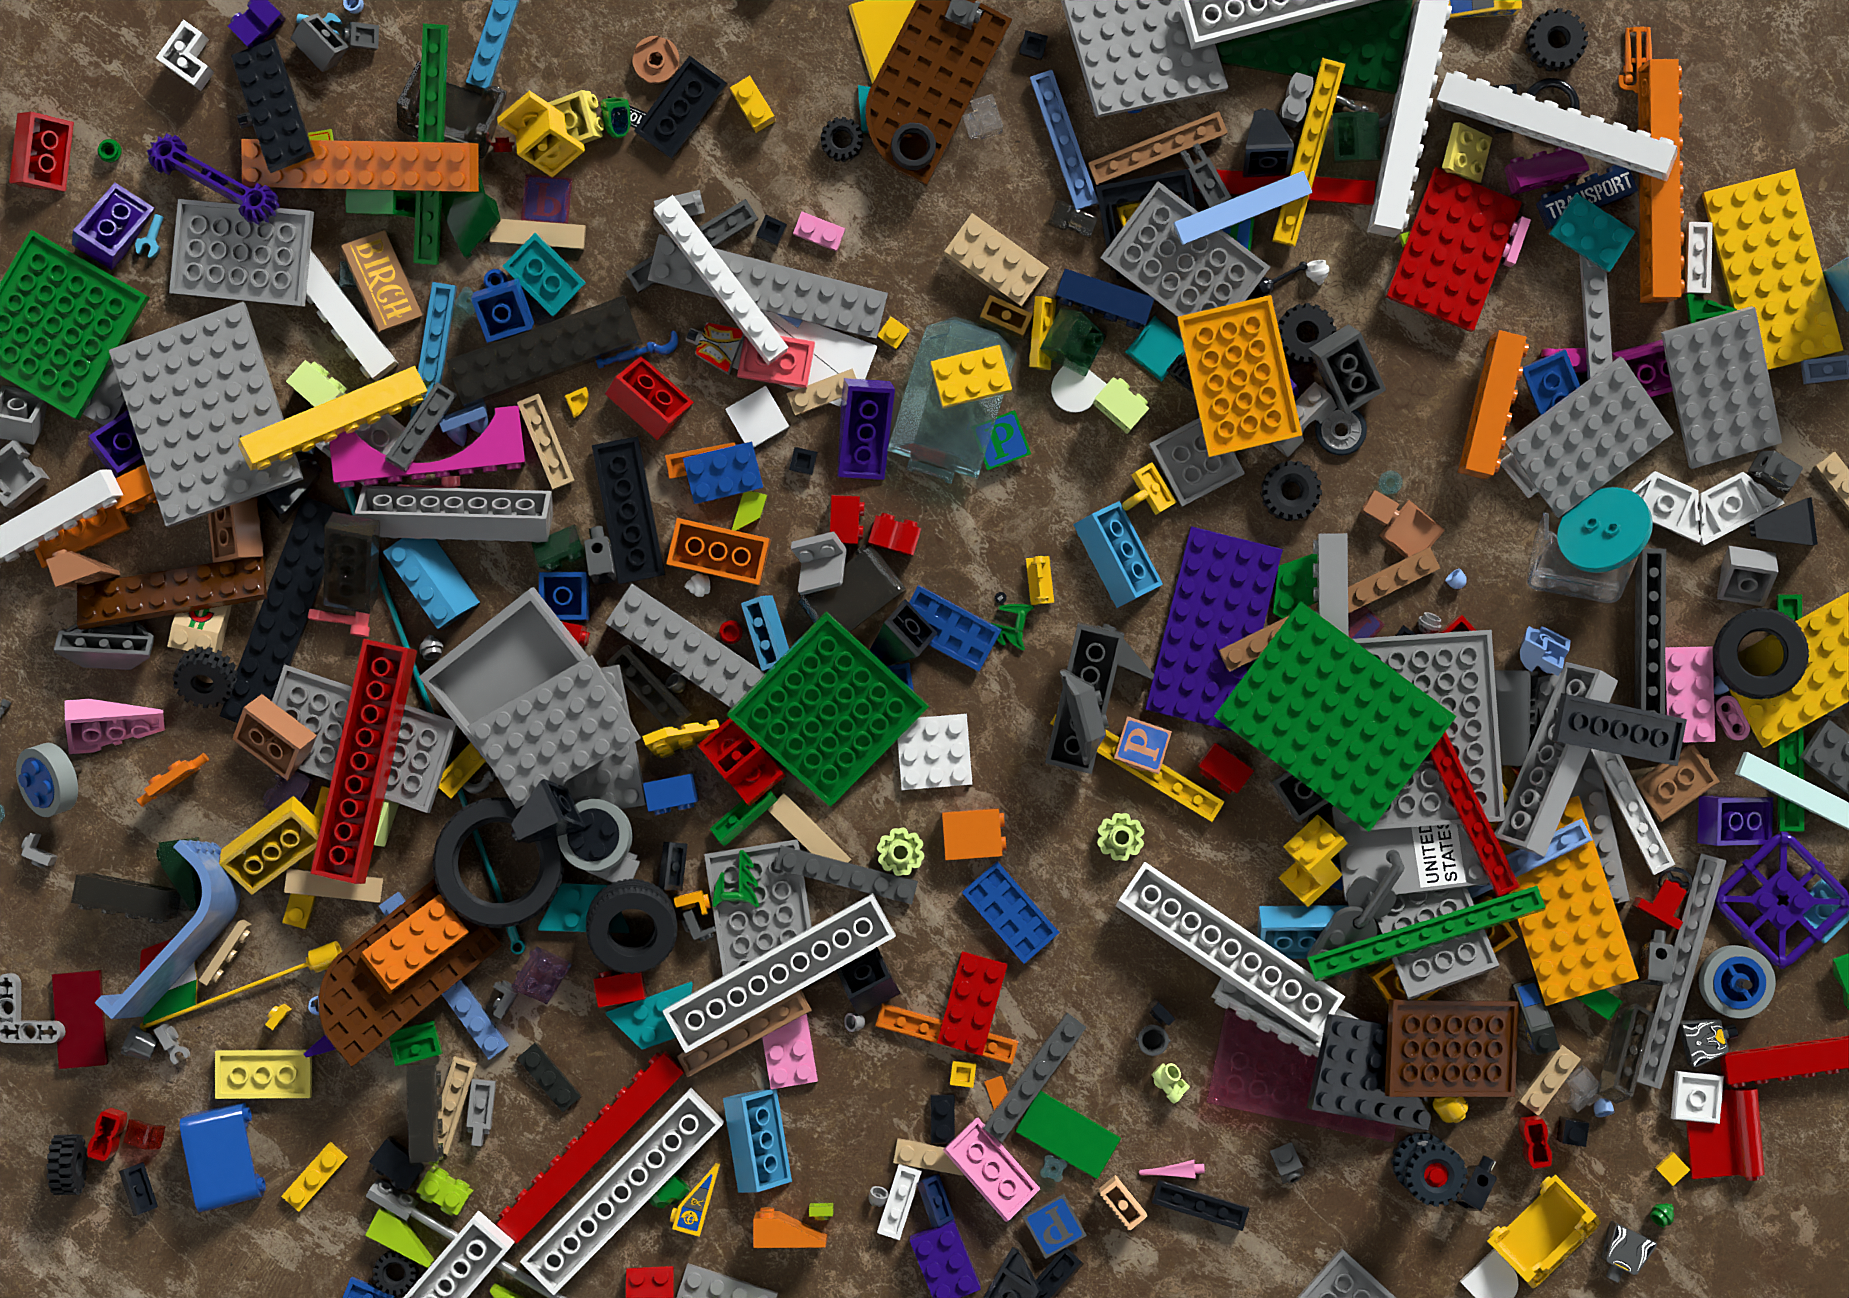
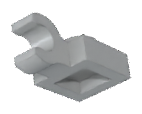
M166 1023L153 1030L164 1050L168 1051L173 1064L179 1063L177 1058L178 1052H182L185 1058L190 1056V1052L186 1047L178 1045V1033L173 1026H169Z

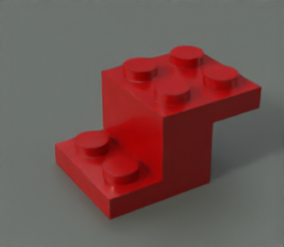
M730 718L698 744V747L723 778L734 787L749 806L786 776L764 748Z

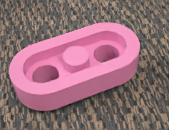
M1732 696L1718 697L1714 702V711L1725 734L1732 740L1745 739L1750 733V725L1738 701ZM1723 703L1728 705L1726 712L1721 709ZM1734 724L1739 726L1737 733L1732 729Z

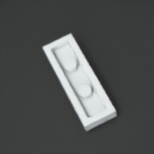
M1688 222L1686 226L1685 294H1710L1712 223Z
M902 1164L898 1165L877 1233L900 1240L921 1170Z

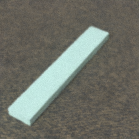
M1743 752L1735 772L1736 775L1849 830V802L1748 752Z

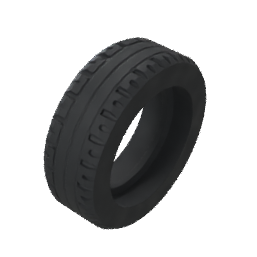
M486 798L463 807L445 824L434 847L433 874L442 898L459 916L480 926L505 928L529 921L550 904L563 878L564 855L559 847L557 836L535 842L540 856L539 873L530 890L520 898L507 903H490L477 898L465 887L458 869L459 852L464 841L474 830L485 824L493 822L511 824L524 805L516 809L510 798Z

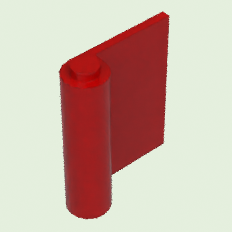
M1723 1089L1720 1124L1686 1121L1691 1179L1740 1175L1744 1176L1747 1181L1760 1180V1176L1765 1175L1758 1089Z

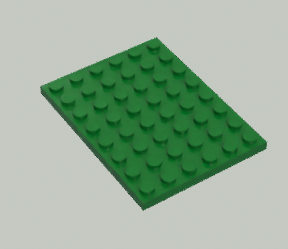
M1301 601L1214 715L1215 718L1368 832L1371 831L1457 717Z

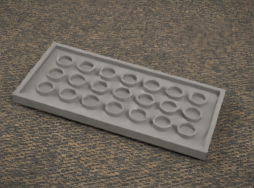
M284 665L272 702L317 735L311 752L298 769L332 780L352 686ZM405 704L385 799L430 813L458 729V725L454 720Z

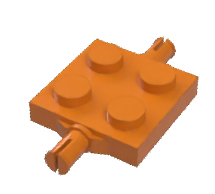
M202 753L194 760H184L182 762L179 760L168 767L169 772L162 776L158 774L148 781L150 785L144 788L146 793L137 798V802L143 807L151 800L156 799L157 796H162L197 772L200 766L209 761V758L205 753Z

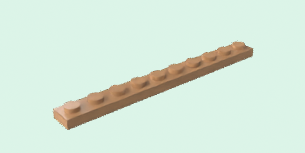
M1431 547L1348 586V613L1440 569ZM1318 602L1308 607L1313 611H1318ZM1289 616L1218 650L1228 672L1258 658Z

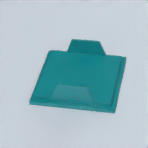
M1154 316L1125 353L1162 382L1168 374L1167 368L1178 355L1183 356L1185 351L1182 338Z

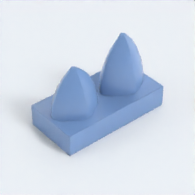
M483 401L445 415L439 423L442 431H446L453 442L463 447L467 438L465 424L468 423L474 431L480 434L488 426V410L485 402Z

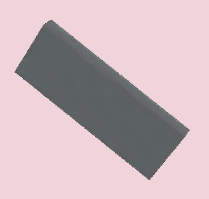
M1494 670L1501 765L1523 766L1537 732L1538 671Z

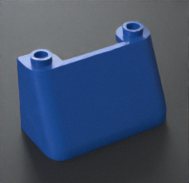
M246 1102L191 1113L180 1119V1133L194 1202L198 1212L209 1211L264 1196L266 1183L263 1177L260 1178L259 1174H255L246 1131L249 1121H252L251 1110L249 1107H246Z

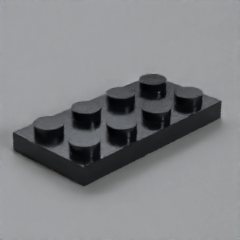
M689 55L635 128L634 132L673 160L728 86V83Z

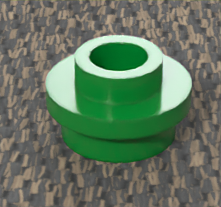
M106 139L99 144L98 155L103 161L113 163L121 157L122 148L117 141ZM109 148L114 149L112 155H107V150Z

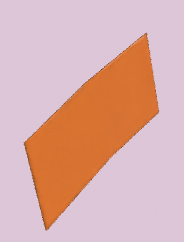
M1002 1075L984 1082L994 1110L1008 1092Z

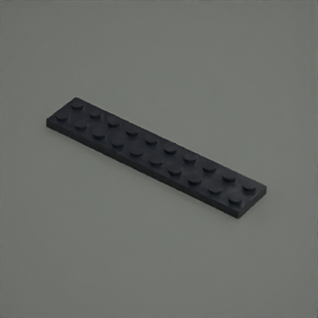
M303 497L268 587L267 599H264L237 668V681L230 698L226 700L222 707L220 717L238 723L243 708L261 694L270 701L273 700L284 665H292L309 620V609L314 607L349 516L348 512L309 497Z

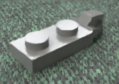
M474 1078L471 1081L466 1127H468V1132L473 1133L471 1144L473 1146L483 1145L484 1134H490L497 1081Z

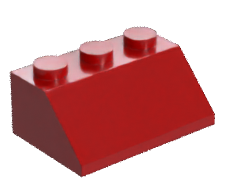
M31 111L17 113L9 183L34 189L65 192L74 122Z
M642 356L619 373L605 392L607 397L657 441L677 423L694 403Z

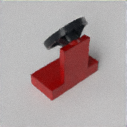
M1670 867L1663 870L1658 879L1660 889L1653 902L1650 903L1643 898L1636 897L1632 906L1670 928L1679 930L1683 921L1673 915L1684 896L1692 888L1691 875L1679 867ZM1671 872L1684 874L1689 882H1683L1681 878L1673 876ZM1667 873L1669 880L1665 879L1662 884L1661 878Z

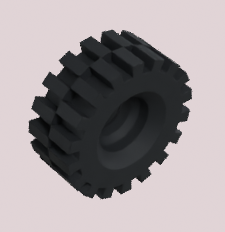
M1557 8L1555 11L1550 9L1546 13L1539 15L1526 33L1525 44L1528 45L1525 49L1526 53L1532 55L1529 58L1532 63L1535 60L1538 62L1537 67L1540 69L1543 66L1546 67L1545 71L1551 72L1552 69H1555V72H1559L1563 68L1565 70L1570 68L1584 54V49L1588 44V41H1586L1588 31L1584 32L1585 23L1582 22L1580 24L1578 21L1580 17L1577 14L1573 17L1570 10L1562 12L1563 8ZM1560 31L1565 35L1566 43L1563 47L1553 48L1549 44L1548 36L1551 32Z
M1311 303L1295 305L1287 310L1278 322L1284 354L1288 357L1287 360H1293L1296 364H1312L1314 360L1309 348L1337 331L1336 326L1333 325V318L1327 315L1329 312L1325 309L1321 310L1320 306L1316 304L1315 306L1310 305ZM1302 325H1309L1315 331V337L1309 343L1301 342L1297 337V330Z
M1291 460L1277 464L1265 475L1264 481L1261 484L1262 491L1260 494L1263 498L1262 503L1264 507L1268 508L1270 514H1274L1278 519H1285V521H1296L1312 513L1319 504V499L1322 495V490L1320 489L1322 484L1321 480L1317 478L1318 474L1316 471L1313 472L1308 464L1304 465L1300 461L1292 462ZM1294 482L1299 486L1300 494L1297 499L1287 500L1284 498L1282 487L1285 483Z
M203 646L197 647L196 652L193 648L189 649L188 653L182 655L173 675V681H175L173 686L174 689H178L177 694L179 696L184 695V701L187 703L190 700L193 701V706L196 707L199 704H203V708H208L209 704L213 708L218 707L219 703L223 705L230 698L237 681L238 673L237 670H234L236 667L234 662L229 663L230 657L228 655L225 657L221 656L222 651L217 650L216 653L212 652V647H207V650H203ZM196 675H205L213 682L205 683L199 680Z
M80 1134L54 1135L48 1148L50 1152L47 1154V1179H49L48 1186L51 1188L50 1192L53 1195H79L83 1191L82 1188L85 1187L84 1180L87 1178L86 1171L88 1170V1165H86L88 1155H86L87 1146H85V1139Z

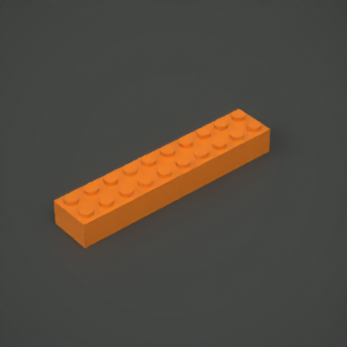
M1650 59L1638 68V130L1650 133V137L1657 140L1660 137L1674 141L1673 145L1677 146V157L1667 181L1639 172L1640 303H1669L1680 298L1685 289L1684 280L1681 279V270L1684 268V257L1681 256V246L1684 244V234L1681 232L1684 211L1680 208V199L1683 198L1684 190L1683 185H1680V175L1683 173V162L1680 161L1683 139L1679 137V128L1682 127L1683 117L1682 114H1679V104L1682 102V91L1679 90L1682 68L1679 66V59Z
M241 139L242 184L246 187H255L258 183L262 187L267 185L277 188L479 192L478 143L310 140L315 153L314 157L270 173L259 140Z

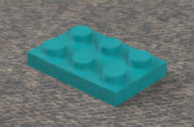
M1576 193L1572 196L1549 235L1606 272H1610L1636 231Z
M534 233L502 266L514 279L519 278L521 286L553 317L586 284L537 233Z

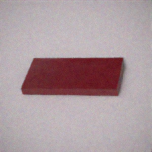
M101 970L52 974L55 1021L61 1022L66 1031L64 1038L57 1042L59 1069L108 1065L104 1011L95 1004L99 997L103 995Z

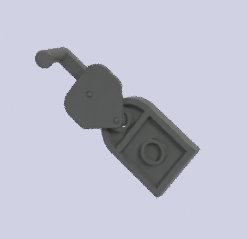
M1393 849L1387 852L1386 860L1392 864V867L1381 883L1369 876H1360L1353 881L1346 892L1349 907L1337 911L1332 916L1307 953V957L1377 936V926L1374 919L1386 916L1395 904L1396 894L1392 888L1405 869L1398 851ZM1355 970L1340 974L1339 976L1348 980Z

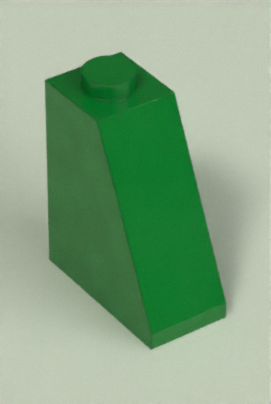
M346 189V213L415 218L416 194L396 190Z

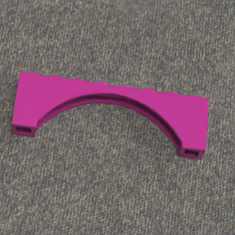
M519 406L495 408V415L488 427L466 449L440 461L412 463L406 473L385 461L386 455L369 446L355 432L347 434L345 431L329 442L333 480L336 485L340 484V488L354 487V483L364 482V485L379 484L378 480L388 479V483L402 482L403 477H412V480L426 479V475L435 474L436 478L450 476V472H459V475L474 474L473 470L483 469L484 473L496 472L497 467L507 466V470L521 469V465L526 464Z

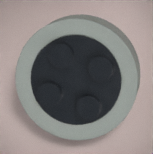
M588 799L576 803L575 805L586 828L582 831L558 836L559 847L564 857L574 866L592 872L606 871L615 867L625 858L632 843V829L627 816L620 808L604 800Z

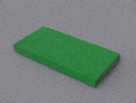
M1041 1090L1031 1102L1015 1130L1017 1133L1096 1179L1099 1178L1121 1140L1120 1136Z

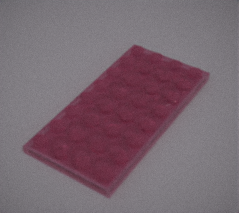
M1225 1009L1206 1099L1207 1103L1393 1143L1397 1126L1395 1124L1307 1108L1318 1057L1313 1054L1308 1056L1298 1050L1299 1046L1292 1042L1290 1044L1284 1043L1277 1038L1278 1034L1271 1030L1265 1032L1256 1026L1257 1022L1251 1019L1248 1021L1235 1014V1010Z

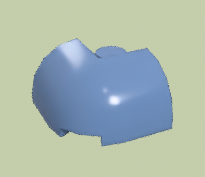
M1529 626L1521 641L1520 659L1523 665L1531 672H1533L1536 666H1539L1544 672L1559 676L1563 670L1564 658L1569 652L1571 640L1541 626L1538 630Z

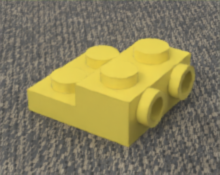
M580 90L548 102L564 113L567 134L582 144L603 137L601 131L604 130V123L600 117H597L595 109L598 107V100L590 91Z

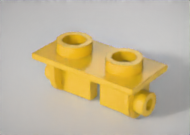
M1036 556L1026 558L1031 605L1054 603L1050 557Z

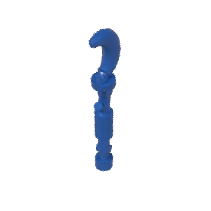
M672 331L670 341L666 345L660 346L656 345L655 342H648L647 346L641 349L635 346L634 350H626L617 353L616 356L603 360L602 358L597 359V366L600 369L605 367L604 365L617 361L623 362L649 351L651 354L654 352L661 355L670 354L678 345V336L675 331Z

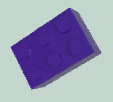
M954 1219L940 1227H930L910 1236V1243L933 1298H961L981 1290L979 1279Z

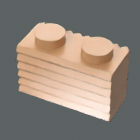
M1116 1175L1099 1188L1100 1196L1103 1197V1200L1111 1207L1115 1215L1124 1223L1127 1230H1132L1147 1217L1144 1209Z

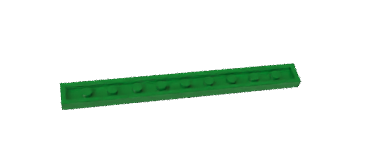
M423 23L418 142L444 143L449 25ZM416 190L413 263L439 265L442 191Z
M1802 594L1776 595V610L1788 615L1794 621L1802 618ZM1803 727L1777 741V767L1804 780V761L1799 758L1804 751ZM1778 796V831H1804V808Z
M1534 886L1307 957L1315 982L1538 913L1544 911L1546 907L1538 886Z

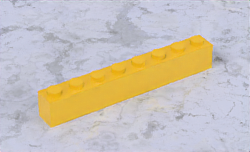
M413 366L239 438L238 447L251 471L257 468L258 470H263L271 466L273 461L278 459L285 461L294 455L293 453L300 450L303 452L309 451L316 446V443L321 441L325 443L336 439L340 433L345 431L347 434L359 429V425L364 423L373 424L379 421L381 416L388 413L390 416L402 411V407L407 405L416 406L424 401L428 390L416 367Z

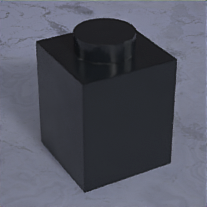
M1560 1116L1556 1140L1563 1144L1586 1147L1589 1123L1582 1119Z

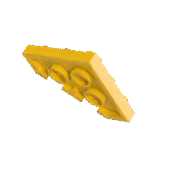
M715 719L709 720L707 726L697 722L682 725V730L666 727L642 737L645 745L656 757L666 758L672 756L674 751L680 748L687 750L695 747L696 742L707 738L721 725Z

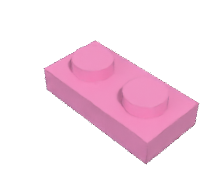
M801 211L793 235L837 252L845 233V228Z
M1522 216L1517 222H1513L1510 231L1512 237L1510 243H1506L1502 255L1504 257L1502 265L1512 267L1516 264L1531 219Z

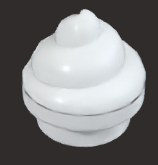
M1315 260L1307 263V277L1311 278L1317 285H1321L1329 273V266L1326 265V261Z
M702 573L693 575L686 582L685 588L689 589L697 597L709 594L710 580L708 575H703Z

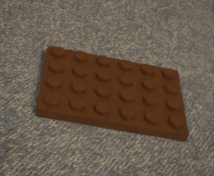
M1389 999L1385 1096L1515 1097L1519 1002L1503 1000Z

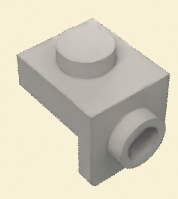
M30 833L23 840L21 846L23 852L21 855L31 859L33 865L41 868L54 865L58 856L37 848L41 834Z

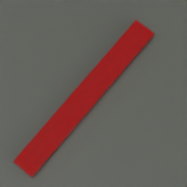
M1216 169L1226 189L1232 196L1244 195L1290 176L1243 177V171ZM1314 177L1311 188L1313 193L1309 195L1308 201L1373 206L1375 181ZM1191 178L1193 193H1200Z
M1445 731L1430 751L1429 756L1496 896L1501 897L1520 888Z

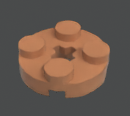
M649 36L637 44L632 63L637 75L642 80L651 85L663 84L675 76L680 67V56L676 46L670 40L659 36ZM655 54L657 57H663L660 61L661 64L658 66L650 64L653 60L652 56Z

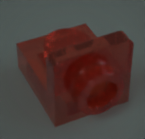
M129 1119L124 1143L144 1150L160 1149L166 1127L163 1125H151L137 1119Z

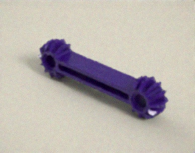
M166 133L163 139L157 136L158 141L156 143L150 142L152 148L147 150L148 160L157 172H164L170 175L173 170H177L239 204V213L249 223L255 222V224L260 226L263 220L269 223L270 216L276 217L274 210L280 208L277 202L278 196L269 186L264 185L262 187L261 184L257 183L252 189L188 155L186 153L188 151L186 144L176 135L172 137ZM183 163H186V164L192 166L193 168H195V169L201 171V173L197 172L196 170H194V169L188 167L187 165H185V164H183ZM225 185L228 186V187H230L231 189H233V190L239 192V193L242 194V195H239V194L235 193L234 191H232V190L226 188Z

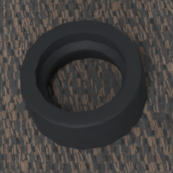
M907 123L895 131L891 141V153L893 159L900 167L907 170H919L925 168L932 161L936 150V140L928 127L920 123ZM917 133L926 140L927 151L922 158L909 160L901 154L899 144L901 139L907 134Z

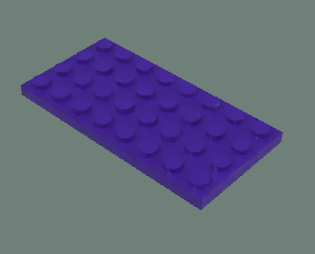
M1190 527L1145 710L1233 731L1215 718L1214 715L1254 664L1255 659L1228 672L1218 650L1263 629L1283 549Z

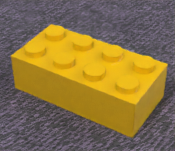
M292 796L222 848L219 865L252 895L316 848L322 823Z

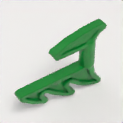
M1027 604L999 606L1000 610L1017 613L1014 628L991 623L1002 629L997 638L998 642L1002 645L1006 644L1002 636L1004 633L1014 646L1025 650L1022 641L1026 615L1034 609V606Z
M744 850L739 851V892H724L725 874L721 872L715 886L713 907H716L723 901H742L759 907L756 894L747 884V882H750L755 887L759 886L755 877L745 866L748 865L750 868H754V864Z

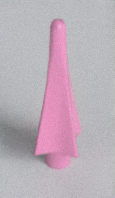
M1194 1160L1165 1167L1140 1170L1139 1174L1195 1179L1196 1174L1205 1173L1204 1164H1195Z

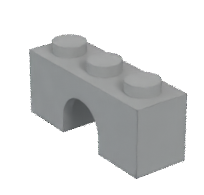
M1316 382L1295 401L1302 434L1309 423L1316 420L1321 424L1337 408L1332 396ZM1302 436L1272 442L1271 444L1285 456L1289 457L1304 439Z

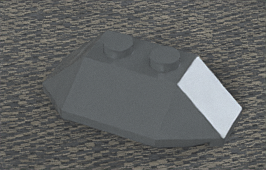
M137 621L82 630L78 628L76 623L68 629L59 630L54 652L83 668L131 670L150 658L154 636Z
M1066 669L1060 670V676L1083 763L1086 765L1090 763L1106 735L1105 729L1109 728L1106 714L1101 715L1099 705H1103L1100 690L1095 691L1093 685Z

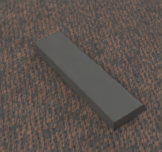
M436 382L386 455L385 461L406 473L457 398V394Z

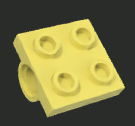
M1453 123L1442 168L1445 169L1446 173L1454 174L1474 183H1481L1492 137L1463 123Z

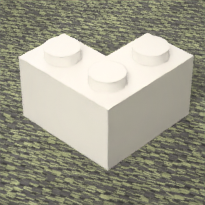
M183 20L159 52L156 59L200 91L215 73L206 64L197 59V56L209 39L202 32Z

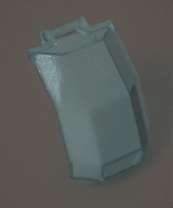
M956 316L926 326L887 450L910 457L906 470L911 472L915 470L944 479L949 484L952 483L955 472L978 479L1004 394L942 409L930 362L1000 345L1008 376L1010 377L1017 353L1000 330ZM917 459L947 468L948 471L925 463L918 462Z

